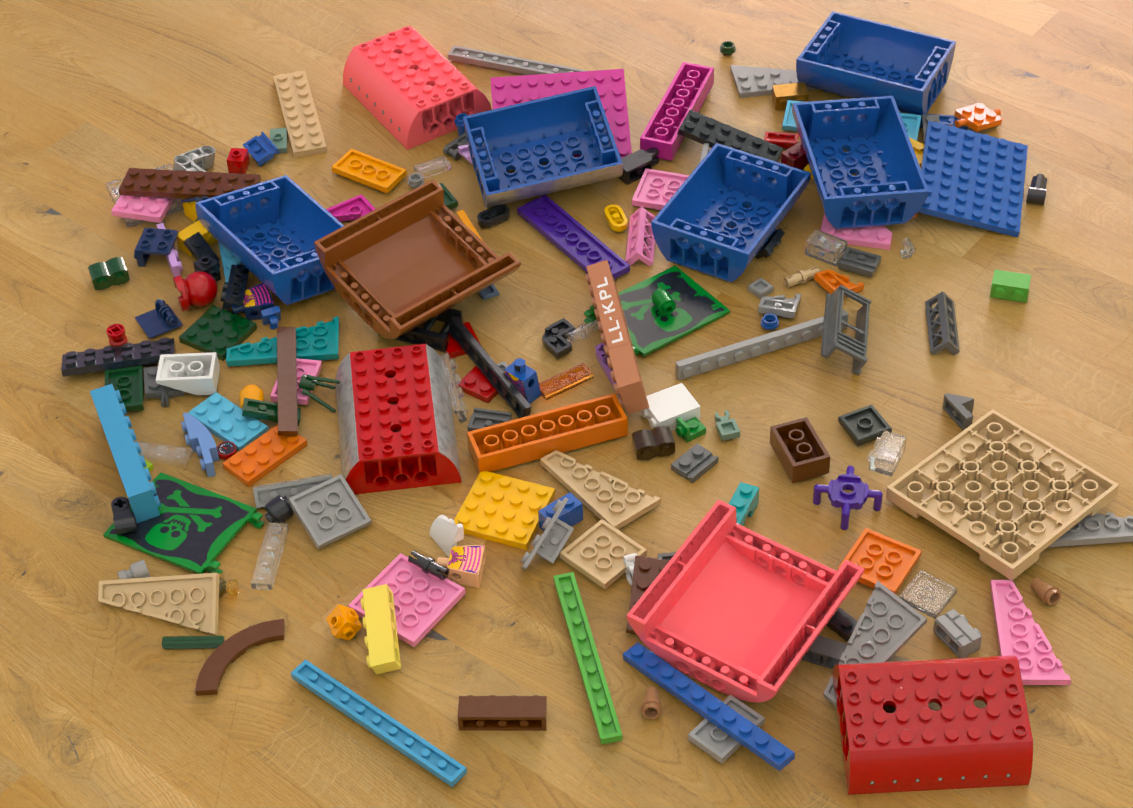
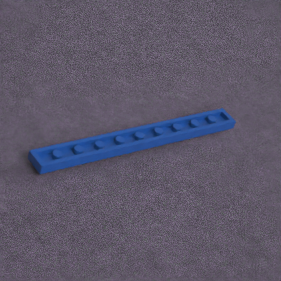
M637 642L623 653L624 661L779 772L795 759V752Z

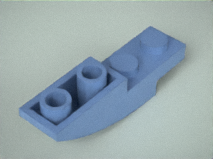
M183 413L184 421L181 422L183 433H187L184 435L187 446L191 445L192 452H197L198 457L203 458L199 459L202 471L206 470L208 477L216 476L213 462L219 461V455L211 433L195 417L188 413Z

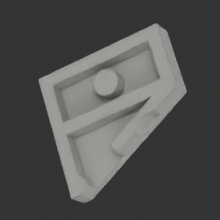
M795 294V298L785 299V295L762 297L758 306V313H771L783 318H794L801 301V294Z

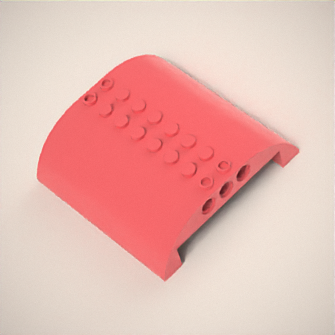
M718 499L626 616L629 624L643 643L675 669L727 696L732 695L738 700L747 702H765L777 694L862 576L865 568L848 560L844 561L838 571L829 568L737 524L736 507Z

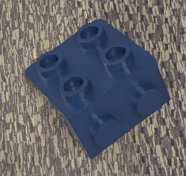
M144 228L134 250V258L137 260L138 266L145 267L150 254L169 255L178 237V231Z

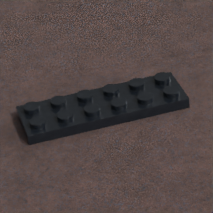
M691 109L677 133L703 145L704 143H709L710 148H713L718 143L777 162L783 150L782 147L776 144H772Z
M165 337L158 341L145 340L137 344L125 343L117 347L106 346L103 349L97 350L91 348L84 352H67L62 357V376L158 363L160 355L175 354L174 338Z

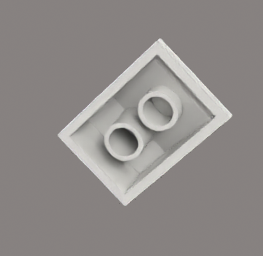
M217 353L160 355L156 383L194 395H213L217 392L220 373Z

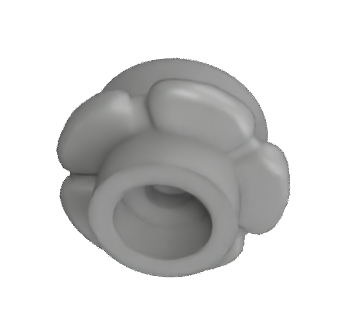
M413 173L409 175L407 183L410 187L417 188L424 184V179L421 174Z

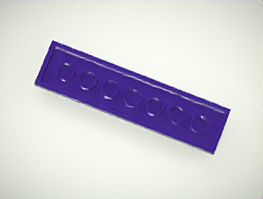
M543 195L517 208V213L587 274L586 266L608 260L614 279L630 271V265L547 195Z

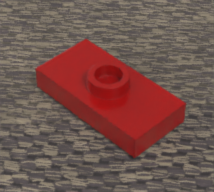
M765 131L764 140L782 148H790L798 143L799 134Z

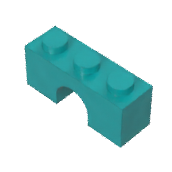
M740 482L729 502V505L736 507V523L743 527L746 517H752L759 504V487Z

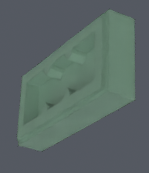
M287 128L270 129V140L278 148L280 153H287Z

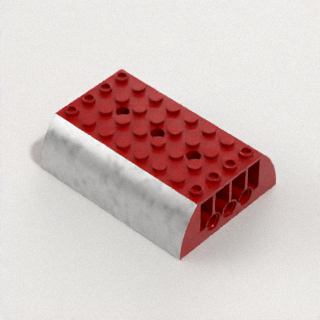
M427 344L349 352L338 367L335 380H339L340 383H335L342 476L353 493L357 495L461 483L448 373L440 355ZM392 402H397L395 405H390Z

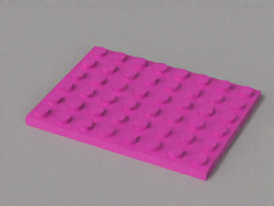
M624 69L490 78L493 109L596 86L620 157L623 158L632 154ZM575 154V155H573V157H581V156H582V155H580V154Z

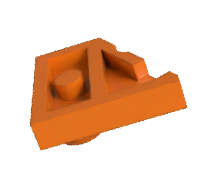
M830 269L815 273L814 280L830 294L840 285L855 293L864 289L863 283L859 282L856 285L849 282V277L840 275Z

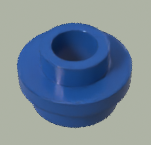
M765 314L761 319V326L766 330H774L779 326V320L774 314Z

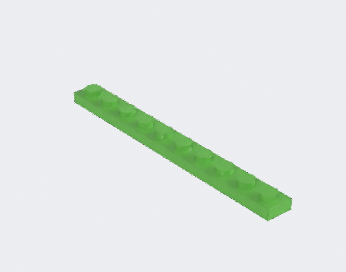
M574 572L553 576L554 585L600 743L602 745L622 741L621 728Z

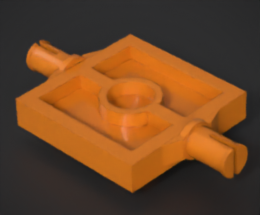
M981 103L957 109L954 116L959 120L955 121V126L957 128L968 126L978 132L1001 125L1002 118L999 117L1001 110L999 108L989 110Z

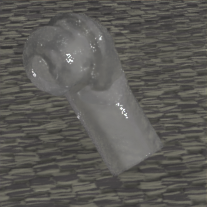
M905 238L902 240L904 250L900 249V254L902 258L908 259L914 254L916 249L910 239Z

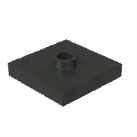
M873 405L838 417V422L857 446L892 434V428Z

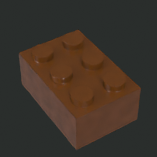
M807 417L770 427V444L792 483L829 473L830 455Z

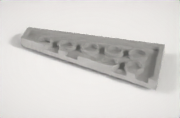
M1106 512V515L1096 513L1093 517L1087 515L1048 547L1133 542V516L1128 515L1126 518L1116 517L1114 513Z

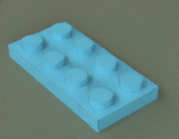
M217 392L188 412V414L199 420L213 435L224 442L234 443L237 451H240L269 431L268 426L258 419L242 416V409Z

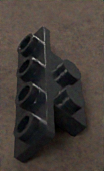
M239 264L231 265L228 282H224L220 299V301H223L222 309L230 310L231 304L243 305L249 273L245 266Z

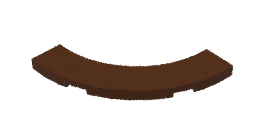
M271 620L250 626L232 635L223 644L219 645L208 657L199 673L195 689L196 696L218 694L225 669L230 663H233L243 655L248 648L272 641L284 640L285 620Z

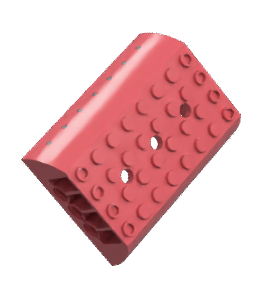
M411 26L403 27L353 47L345 63L343 85L407 150L457 130L454 120L458 114L472 115L492 110L487 97Z

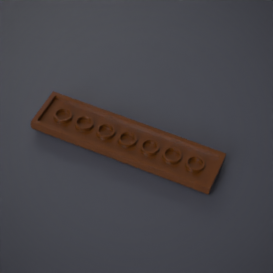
M129 168L118 191L120 195L180 199L207 196L212 198L261 182V176L256 174Z

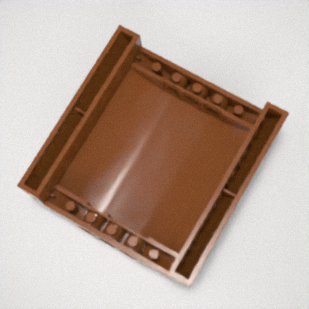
M433 179L314 242L320 262L341 297L375 332L387 339H396L512 274L521 266V262L510 252L499 257L444 205V189Z

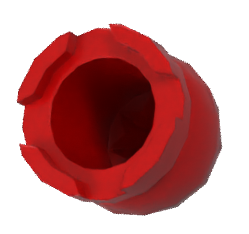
M195 271L189 274L185 280L182 279L181 275L173 277L175 288L181 294L178 297L182 312L190 310L189 306L191 304L196 307L206 306L217 297L218 284L211 274L204 271Z

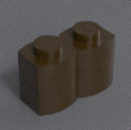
M660 426L652 430H638L632 433V444L637 460H649L655 456L663 457L675 453V441L669 426Z

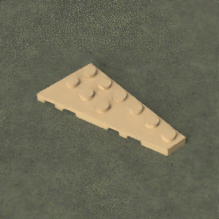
M218 573L99 581L98 601L101 603L218 635Z

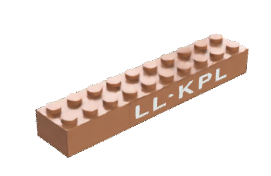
M608 260L586 266L588 274H585L588 285H590L588 289L592 297L591 300L595 308L596 318L599 320L597 323L600 332H602L600 335L603 344H605L603 347L608 357L607 362L612 370L610 374L613 382H615L613 384L616 395H621L618 397L622 408L625 407L627 414L650 408L617 286Z

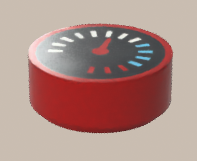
M222 442L217 446L219 458L222 460H227L237 453L236 445L232 442Z

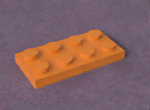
M277 424L222 463L223 468L250 487L305 448L307 440L299 434L297 436H278Z

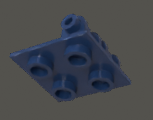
M163 299L155 301L154 310L135 317V320L149 339L183 326L174 311Z

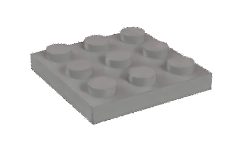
M342 474L303 491L288 500V503L317 549L371 524V519Z

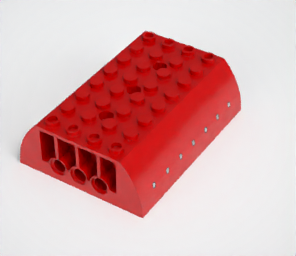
M1016 656L842 664L833 667L832 676L848 795L1029 785L1033 763V737L1019 661ZM981 700L986 704V707L978 708L974 705V701ZM935 702L940 705L941 709L938 711L931 710L928 704ZM885 705H892L896 711L887 713L883 707Z

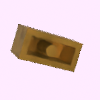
M805 82L772 85V101L775 110H786L788 100L808 102L809 93Z

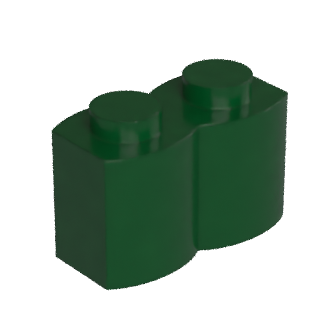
M123 257L111 258L106 262L94 263L88 267L95 290L106 289L112 285H120L130 280Z

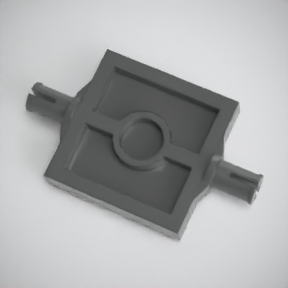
M158 367L144 368L146 399H161V406L165 407L164 402H166V407H168L169 398L184 396V392L156 383Z

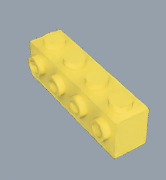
M387 584L363 589L361 606L365 610L363 625L367 630V636L364 637L365 645L369 650V655L366 656L367 665L376 674L401 669L393 592Z

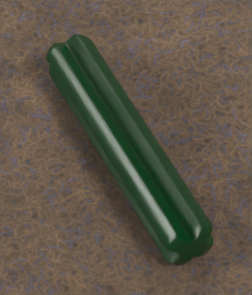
M222 635L164 636L162 638L163 649L217 648L223 644L225 638Z

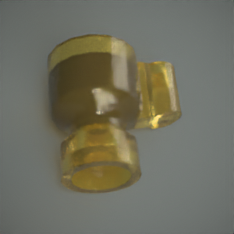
M219 574V598L223 597L226 593L238 595V579L225 581L223 574Z

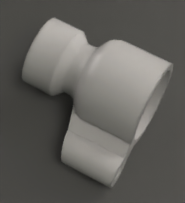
M144 560L131 564L127 571L117 572L119 579L151 577Z

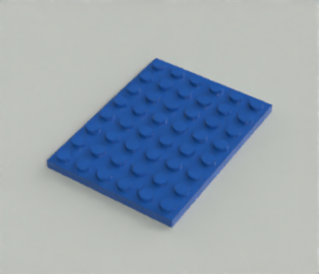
M928 121L920 168L929 193L925 203L918 212L1018 237L1021 224L1028 146L987 134H980L971 130Z

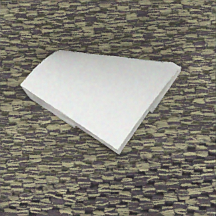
M442 514L433 522L429 535L449 557L451 548L457 546V542L464 539L463 525L461 523L455 525L453 519H448L447 516Z

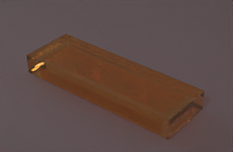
M581 363L539 383L541 396L545 400L553 398L593 379L594 373L584 363Z

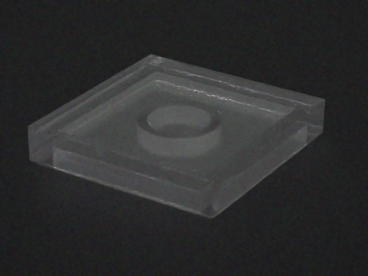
M920 570L899 595V598L912 608L936 619L955 596L957 588Z

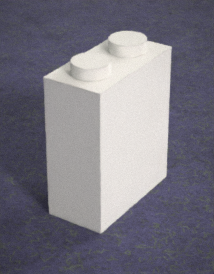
M682 383L648 395L647 399L650 408L640 411L641 415L647 418L652 429L660 426H669L671 431L675 430L676 418L681 417L684 421L693 417L700 420V405Z

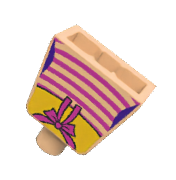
M485 545L453 546L449 558L438 557L437 563L449 569V574L447 575L449 580L457 584L480 588L486 560Z

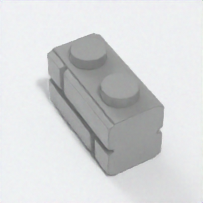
M952 609L934 620L933 632L958 658H965L980 649L982 635L977 628L973 629L968 624L967 618L963 614L960 615L956 610Z

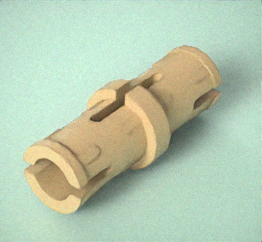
M817 266L804 271L799 270L793 275L784 277V285L790 288L797 284H805L807 281L814 279L815 273L820 272Z

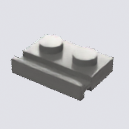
M847 247L841 260L838 262V268L872 277L881 263L882 256Z
M474 408L467 427L468 432L510 421L512 413Z
M697 443L671 464V470L694 483L718 463L719 457L713 456L712 452Z

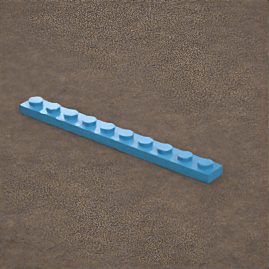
M306 659L291 672L292 679L449 786L453 787L467 773L465 766Z

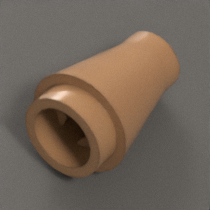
M1039 577L1032 580L1030 586L1044 604L1052 606L1060 600L1061 593L1058 587L1041 580Z
M654 687L646 689L640 708L643 716L647 719H656L662 712L658 690Z

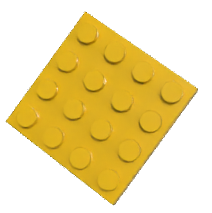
M482 471L479 473L454 519L455 525L461 523L466 535L527 550L539 527L538 511L551 503L555 495V488Z

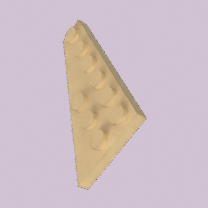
M557 450L540 459L541 465L600 520L603 519L616 529L622 528L661 504V498L646 495V491L633 489L628 486V483L603 471L599 473L593 470V467L586 464L584 466L577 463L576 459Z

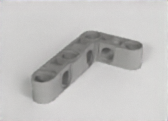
M202 146L177 155L174 158L173 170L206 172V169L214 166L216 150L212 146Z

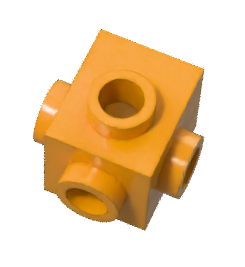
M340 604L326 618L332 635L338 639L350 641L362 627L358 619L359 616L354 609Z

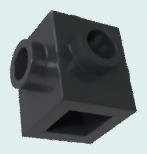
M208 254L193 262L194 272L204 271L211 274L216 282L221 279L219 262Z

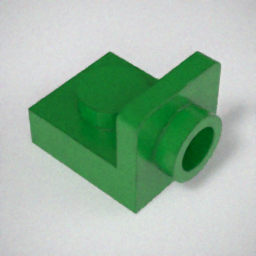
M681 417L676 418L675 431L687 443L706 434V427L696 417L684 421Z

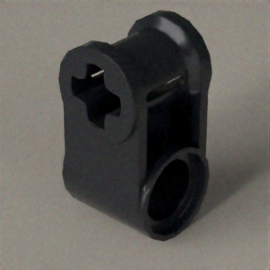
M126 497L115 498L111 502L116 534L121 535L137 531L129 500Z

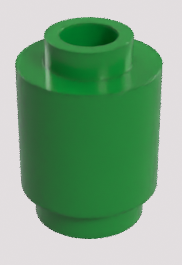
M658 289L654 291L652 302L662 315L671 314L676 308L675 301L666 290Z

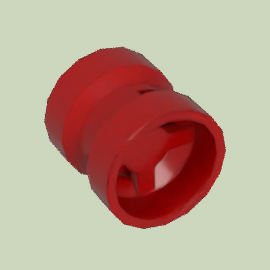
M112 324L107 328L106 333L110 346L117 347L128 343L125 335L126 331L122 324Z

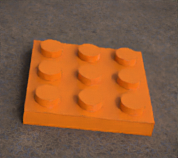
M865 528L838 567V570L844 561L848 560L865 568L864 573L857 582L875 589L878 580L894 594H897L920 559L922 551Z

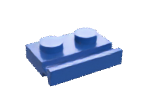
M261 132L262 135L255 136L243 144L244 148L248 149V153L259 166L272 159L274 154L280 153L264 132Z

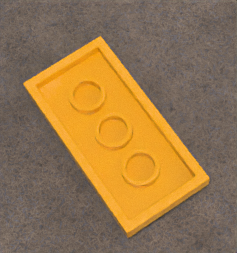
M354 149L349 150L332 166L333 173L384 193L391 191L407 175V170Z

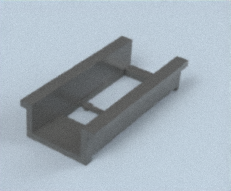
M840 285L832 294L828 293L826 295L821 356L828 359L837 349L853 357L852 372L860 375L861 368L867 363L868 359L866 358L871 300ZM844 295L862 304V307L857 311L856 327L842 321ZM841 324L855 331V339L841 332Z

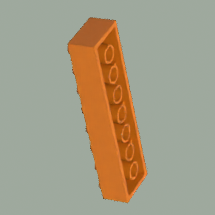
M615 393L469 431L467 432L468 449L479 473L482 471L493 472L541 459L555 450L564 453L627 436L628 418Z

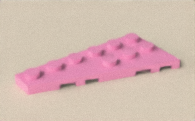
M991 580L990 588L1000 656L1014 655L1018 658L1023 685H1070L1071 678L1064 672L1061 661L1052 652V646L1039 624L1033 620V614L1023 603V597L1014 582L1011 580Z

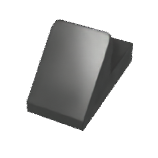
M944 394L942 409L962 430L972 425L974 399L954 394Z

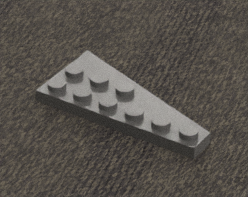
M730 65L739 98L772 95V85L799 83L796 70ZM806 86L808 91H809V90H818V89H815V88H811V87Z
M877 580L875 589L867 601L865 610L854 628L838 665L889 662L927 623V619ZM831 676L823 695L825 699L836 707L833 676Z

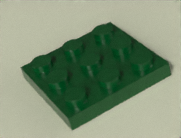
M212 305L179 336L180 343L203 353L216 352L218 359L224 361L227 348L242 344L257 329V324Z

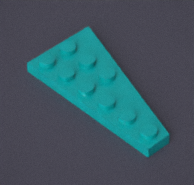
M339 316L334 317L333 321L316 322V326L309 328L306 326L296 328V358L308 360L339 359ZM264 337L261 338L260 342L254 344L247 342L227 348V366L277 363V337L271 339Z

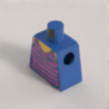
M518 358L505 368L504 374L529 404L541 396L537 373L525 364L524 359Z

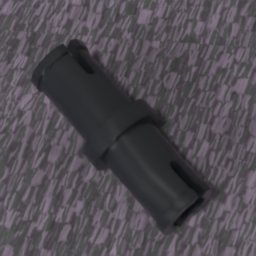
M415 550L411 552V555L415 558L409 556V563L418 566L424 573H430L442 581L447 578L440 572L448 575V568L436 563L435 559L427 558Z

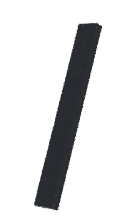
M457 316L451 317L448 329L451 336L517 417L530 416L531 405Z

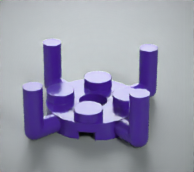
M848 466L846 474L839 475L834 481L832 479L829 485L816 484L814 486L813 503L815 505L821 503V493H828L831 505L836 508H842L840 526L842 530L849 528L850 509H861L868 498H874L873 509L875 511H880L882 506L883 493L879 490H869L867 483L865 482L864 484L860 477L854 475L855 469L853 466ZM844 490H851V491H853V492H852V493H846V492H844Z

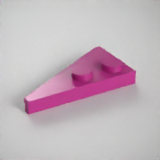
M361 194L326 210L338 221L356 220L375 210V208Z

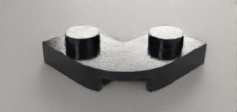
M565 318L548 326L542 337L544 347L557 359L571 352L572 345L565 338L576 333L575 327Z

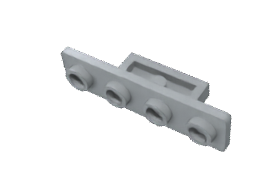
M566 497L562 501L558 500L552 509L555 511L553 517H547L542 525V528L545 529L542 535L537 534L531 543L534 546L531 553L526 552L520 561L523 563L521 569L525 570L535 554L551 564L554 563L574 528L558 519L559 514L569 500Z

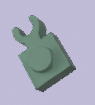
M725 410L723 417L719 416L718 412H715L716 430L721 441L740 437L739 427L735 419H729L730 414L728 410Z

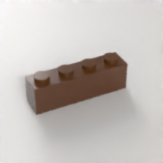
M459 696V730L547 731V696Z

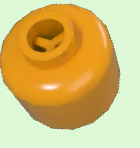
M257 385L245 386L239 393L240 408H243L244 398L264 401L263 390Z

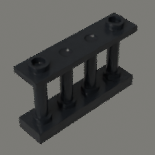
M449 308L428 320L423 329L415 327L394 340L413 345L427 344L434 350L446 353L450 318L457 316L463 323L462 311ZM436 320L445 322L440 333L430 331Z

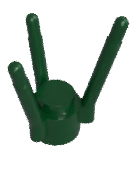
M303 374L298 387L303 389L302 394L309 396L330 411L336 412L333 407L312 394L310 390L314 391L316 385L335 389L334 385L327 383L339 384L340 381Z

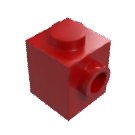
M231 148L226 160L229 173L246 174L250 163L248 149Z

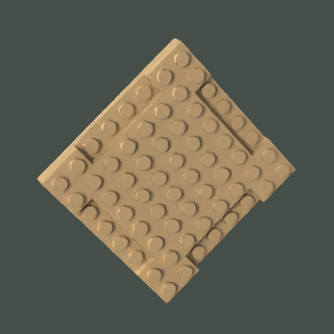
M992 409L887 487L886 499L915 518L923 516L980 554L979 560L1012 581L1039 560V555L1043 550L1087 515L1093 517L1118 497L1119 484Z

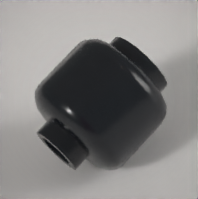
M278 495L265 505L267 513L264 515L271 524L275 522L278 525H282L294 515V511L288 503L289 499L286 496Z

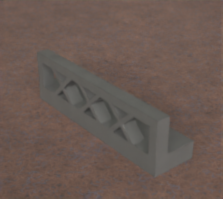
M942 291L925 302L930 352L935 355L946 348L955 355L960 352L954 301ZM935 303H937V305H936L935 308L933 309V308H932V305L935 304ZM939 314L936 321H933L936 315ZM940 326L941 328L939 329L937 334H935V331ZM942 339V343L936 346L938 341Z

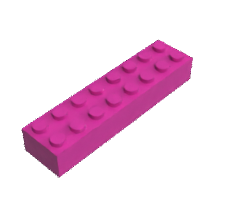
M687 62L681 64L640 137V149L646 151L655 147L659 151L656 157L664 160H673L685 138L677 134L679 127L690 109L699 112L714 84L713 67Z

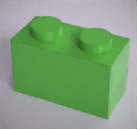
M995 269L990 297L1027 303L1031 275Z

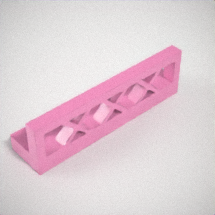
M640 207L630 216L625 260L630 266L638 259L651 266L654 260L655 239L651 223L647 219L652 222L655 216L643 207Z

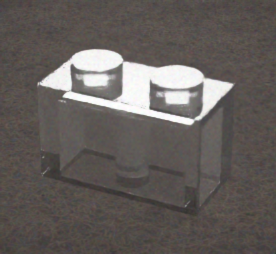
M816 229L806 240L805 255L837 267L838 262L847 249L848 241Z
M884 430L881 437H877L874 450L869 452L867 459L870 461L869 470L892 477L905 452L907 437Z

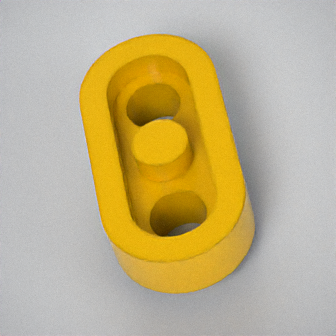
M614 204L606 206L604 216L610 228L616 232L626 230L628 220L622 208Z

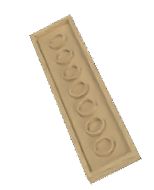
M305 71L273 76L294 158L327 152V146Z

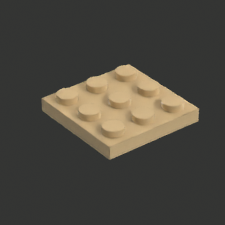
M601 519L562 550L560 558L600 587L606 589L625 573L623 556L636 553L637 556L645 557L647 549Z

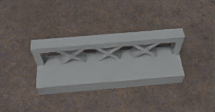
M332 473L254 486L253 492L256 508L265 507L269 501L278 495L286 496L289 499L331 479Z

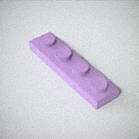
M164 223L156 224L157 229H165ZM174 245L171 253L166 258L173 277L181 275L180 272L183 271L181 261H178L179 256Z

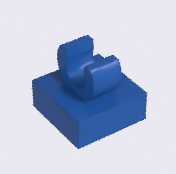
M279 306L261 310L263 325L269 324L271 330L276 329L278 321L281 320Z

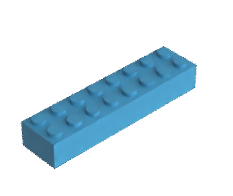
M109 384L90 391L136 522L140 523L160 516L158 507H161L158 495L154 496V494H157L154 483L149 482L152 480L149 470L143 468L147 465L143 455L139 456L142 452L139 443L134 442V440H137L133 428L129 429V427H132L129 416L124 417L127 411L124 403H119L122 401L119 390L115 391L113 385Z

